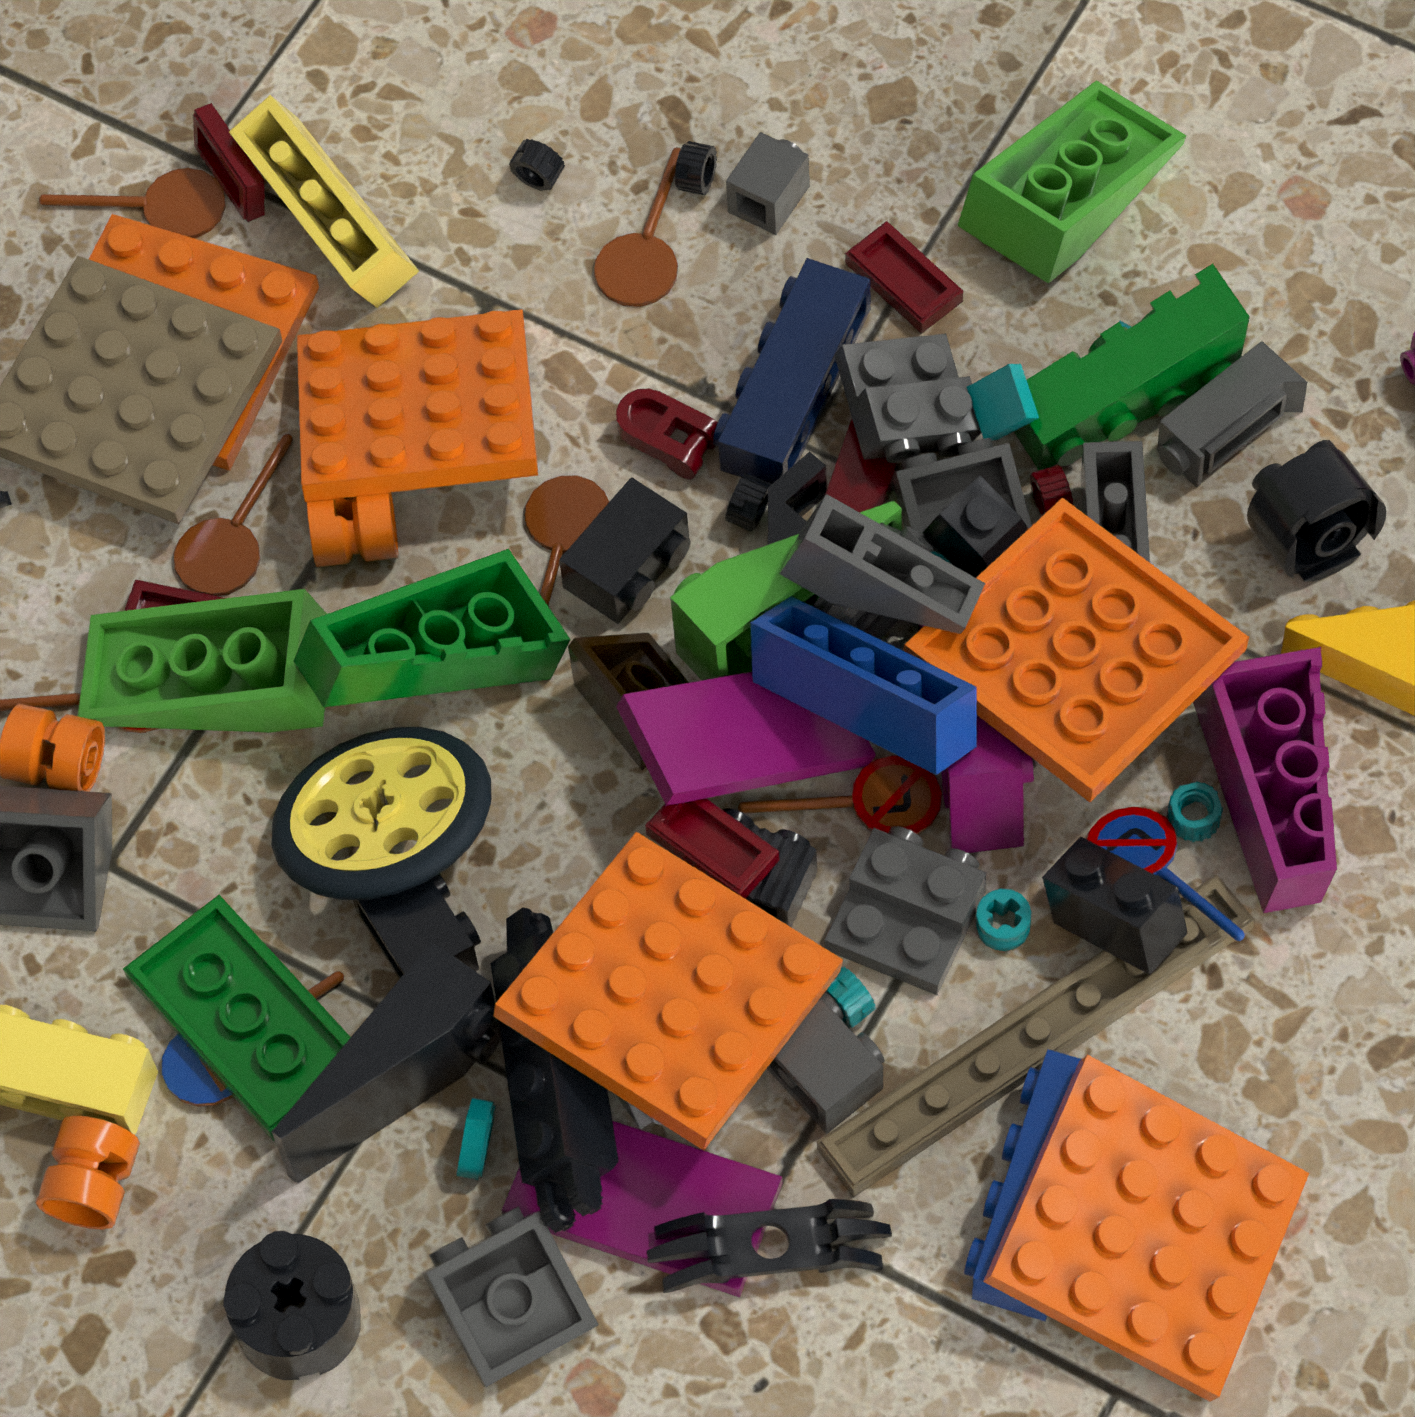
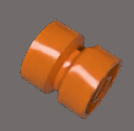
M392 492L307 502L311 546L317 568L349 564L355 554H360L366 562L398 558V537Z
M17 704L7 717L0 739L1 778L35 786L46 779L49 789L90 792L96 782L104 755L105 729L103 723L66 714L57 721L53 711Z
M74 1115L64 1117L51 1152L58 1165L49 1166L45 1171L35 1202L37 1207L47 1215L74 1226L100 1230L112 1228L116 1223L125 1194L123 1187L118 1181L127 1179L131 1174L140 1146L138 1137L129 1130L102 1119Z

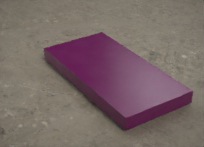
M752 672L623 694L616 706L666 806L864 768L876 756L868 740L754 683Z
M613 1121L619 1162L611 1171L600 1177L602 1185L601 1196L603 1197L601 1209L592 1215L587 1214L583 1217L573 1209L576 1214L574 1226L566 1231L561 1230L557 1233H554L549 1227L548 1229L552 1235L672 1274L711 1259L687 1258L648 1263L647 1250L675 1239L698 1234H685L655 1240L654 1226L705 1212L707 1215L717 1216L773 1210L783 1185L782 1176ZM520 1166L502 1207V1214L518 1206L524 1217L533 1212L540 1211V1207L537 1205L535 1187L522 1183ZM767 1226L759 1228L752 1235V1246L756 1252ZM747 1277L732 1278L727 1283H701V1285L740 1298Z

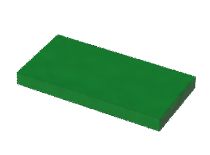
M220 895L213 898L123 968L127 979L207 1066L273 1142L275 1139L272 1130L351 1038Z

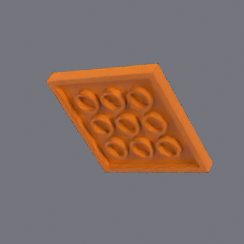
M112 214L89 260L280 329L282 343L212 465L230 471L319 289L317 275Z
M523 309L490 311L485 314L451 318L436 317L425 321L377 324L372 327L338 331L323 330L312 334L297 335L301 484L305 502L538 476Z
M1061 498L976 577L984 582L985 586L967 626L961 634L924 626L904 644V651L976 686L977 715L1084 799L1091 802L1246 651L1249 636L1071 503Z
M636 832L495 1003L493 1017L704 1151L838 976L843 959Z
M1087 1054L1079 1061L983 1282L1211 1402L1220 1397L1309 1173Z

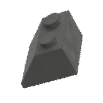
M0 786V925L97 931L112 854V793Z

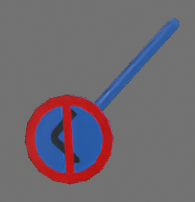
M1128 807L1116 809L1101 817L1090 829L1087 840L1177 886L1181 896L1234 940L1241 941L1244 939L1245 933L1241 928L1167 868L1174 860L1178 844L1175 829L1165 816L1147 808Z

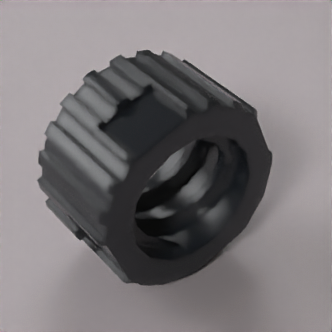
M526 139L521 142L510 160L509 167L511 172L524 184L543 191L552 189L564 170L565 163L562 160L563 158L551 147L540 141Z
M692 141L682 145L675 169V185L678 190L706 195L709 192L717 166V151L714 146Z
M744 473L729 501L725 521L748 531H753L760 523L768 506V487L772 484Z

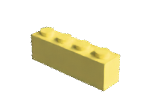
M269 95L229 131L350 288L376 308L381 306L419 272L299 118L273 96Z
M0 1005V1105L61 1121L64 1117L73 1115L93 1117L117 1124L136 1135L158 1074L150 1051L144 1043L124 1034H112L110 1039L88 1034V1031L81 1025L64 1019H55L52 1024L32 1020L28 1014L20 1009L8 1005Z

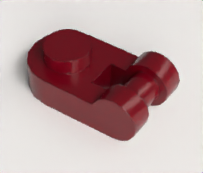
M650 388L637 389L625 395L618 404L616 418L618 432L622 440L631 447L665 463L671 471L682 478L694 479L703 466L701 457L705 451L716 447L713 445V436L718 422L710 416L660 391ZM676 428L688 435L683 444L670 438Z

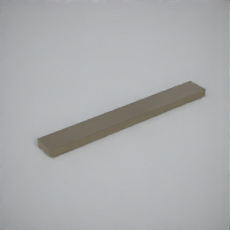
M1215 875L1194 889L1241 928L1245 934L1254 928L1255 919L1218 875ZM1182 897L1181 904L1188 934L1150 975L1104 950L819 1139L817 1141V1150L850 1194L855 1197L1023 1084L1030 1067L1041 1070L1047 1049L1068 1054L1236 940Z

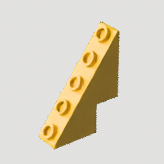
M1415 600L1407 603L1405 606L1386 609L1362 606L1352 609L1346 614L1321 618L1313 614H1304L1290 619L1285 624L1281 654L1321 647L1322 668L1320 673L1415 716Z

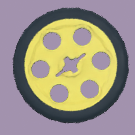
M393 727L365 733L340 743L317 757L294 778L281 796L272 821L271 846L276 861L292 881L316 895L338 900H370L401 893L427 882L446 870L471 847L484 827L491 806V777L484 760L467 743L444 731L424 727ZM430 765L429 769L418 777H403L408 770L415 766ZM367 771L373 772L362 783L346 784L355 774ZM385 797H386L387 802H388L389 805H385V802H384ZM437 800H453L448 807L441 811L426 812L427 807ZM323 813H337L326 824L319 826L310 825L317 816ZM375 819L378 821V827L374 822ZM405 840L417 841L414 847L407 852L401 854L389 853L400 842ZM359 847L355 854L345 860H331L334 854L343 848Z

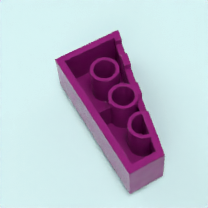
M918 624V630L924 627V625ZM977 715V747L941 772L944 806L949 808L951 848L974 853L1024 847L1023 783L1034 782L1032 757Z
M1321 647L1233 662L1193 702L1263 913L1321 903L1337 870L1332 798L1328 794L1329 752L1328 747H1325L1323 719L1326 714L1324 692H1321L1320 670L1322 668Z

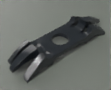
M828 1199L822 1204L806 1207L717 1216L707 1215L705 1212L674 1219L654 1226L655 1240L685 1234H698L658 1245L647 1250L646 1254L648 1263L687 1258L711 1259L664 1277L662 1279L663 1293H669L696 1284L727 1283L732 1278L816 1269L820 1273L842 1268L882 1270V1255L847 1246H839L837 1250L832 1252L831 1246L856 1240L892 1237L890 1224L865 1219H853L873 1217L874 1210L871 1203L845 1199ZM828 1219H835L834 1222L827 1224ZM764 1226H773L780 1229L788 1239L787 1251L778 1258L762 1257L752 1246L751 1239L754 1232Z

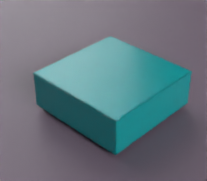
M1007 364L967 386L983 439L991 438L992 441H997L1039 418L1021 364Z

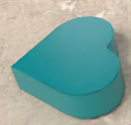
M473 1097L471 1099L457 1168L458 1177L479 1180V1177L482 1178L496 1111V1105H493L494 1101Z

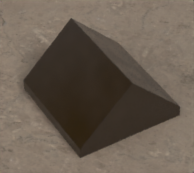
M650 633L574 638L568 645L574 686L641 770L645 769L646 765L616 706L623 694L689 683Z

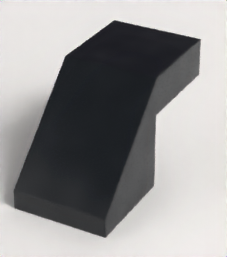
M810 451L768 487V545L799 534L807 522L802 516L821 501L826 494V465Z

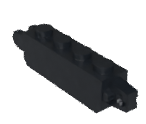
M522 907L506 918L507 952L490 963L496 1002L554 933L550 917L542 913H534L531 909ZM499 1020L522 1183L535 1187L537 1205L540 1207V1219L544 1221V1226H548L554 1233L561 1230L566 1231L574 1226L573 1223L576 1221V1214L573 1209L580 1213L582 1217L587 1214L592 1215L601 1209L603 1197L601 1196L602 1185L600 1177L611 1171L619 1162L608 1090Z

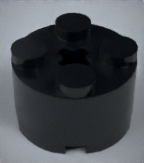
M1322 440L1315 443L1307 452L1294 457L1283 465L1274 463L1263 468L1253 479L1252 486L1256 493L1251 499L1247 511L1249 526L1285 573L1291 578H1294V574H1299L1304 581H1317L1326 578L1350 565L1361 555L1356 545L1359 544L1367 533L1375 540L1386 520V507L1382 500L1347 456L1337 449L1330 440Z
M274 1231L267 1234L261 1242L247 1250L231 1270L226 1283L223 1306L240 1347L247 1359L257 1369L277 1379L300 1380L299 1377L318 1372L321 1375L334 1369L352 1351L361 1330L360 1302L347 1265L331 1246L311 1236L291 1234L286 1231ZM298 1302H304L305 1304L301 1309L295 1306H289L285 1310V1312H283V1310L289 1304L296 1305Z

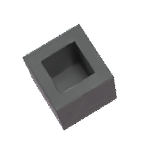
M760 132L726 180L728 213L777 235L810 187L809 154L804 153L791 141L785 139L777 140Z

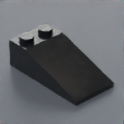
M432 941L272 1130L288 1177L300 1183L464 1077L475 1062L482 1064L487 1061L501 1040L499 1020L493 1017L496 1002L491 982Z

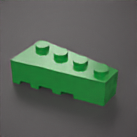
M1213 263L1195 274L1199 285L1176 299L1171 290L1150 302L1153 310L1137 324L1128 329L1127 327H1122L1120 322L1100 333L1101 336L1092 343L1088 354L1080 358L1078 353L1072 351L1027 379L1039 418L1019 428L1014 433L1038 470H1043L1056 464L1061 467L1070 465L1082 457L1083 443L1102 442L1106 439L1111 442L1117 441L1130 434L1138 423L1156 414L1160 417L1167 416L1242 357L1250 316Z
M508 548L310 620L293 661L325 708L551 680L571 639Z

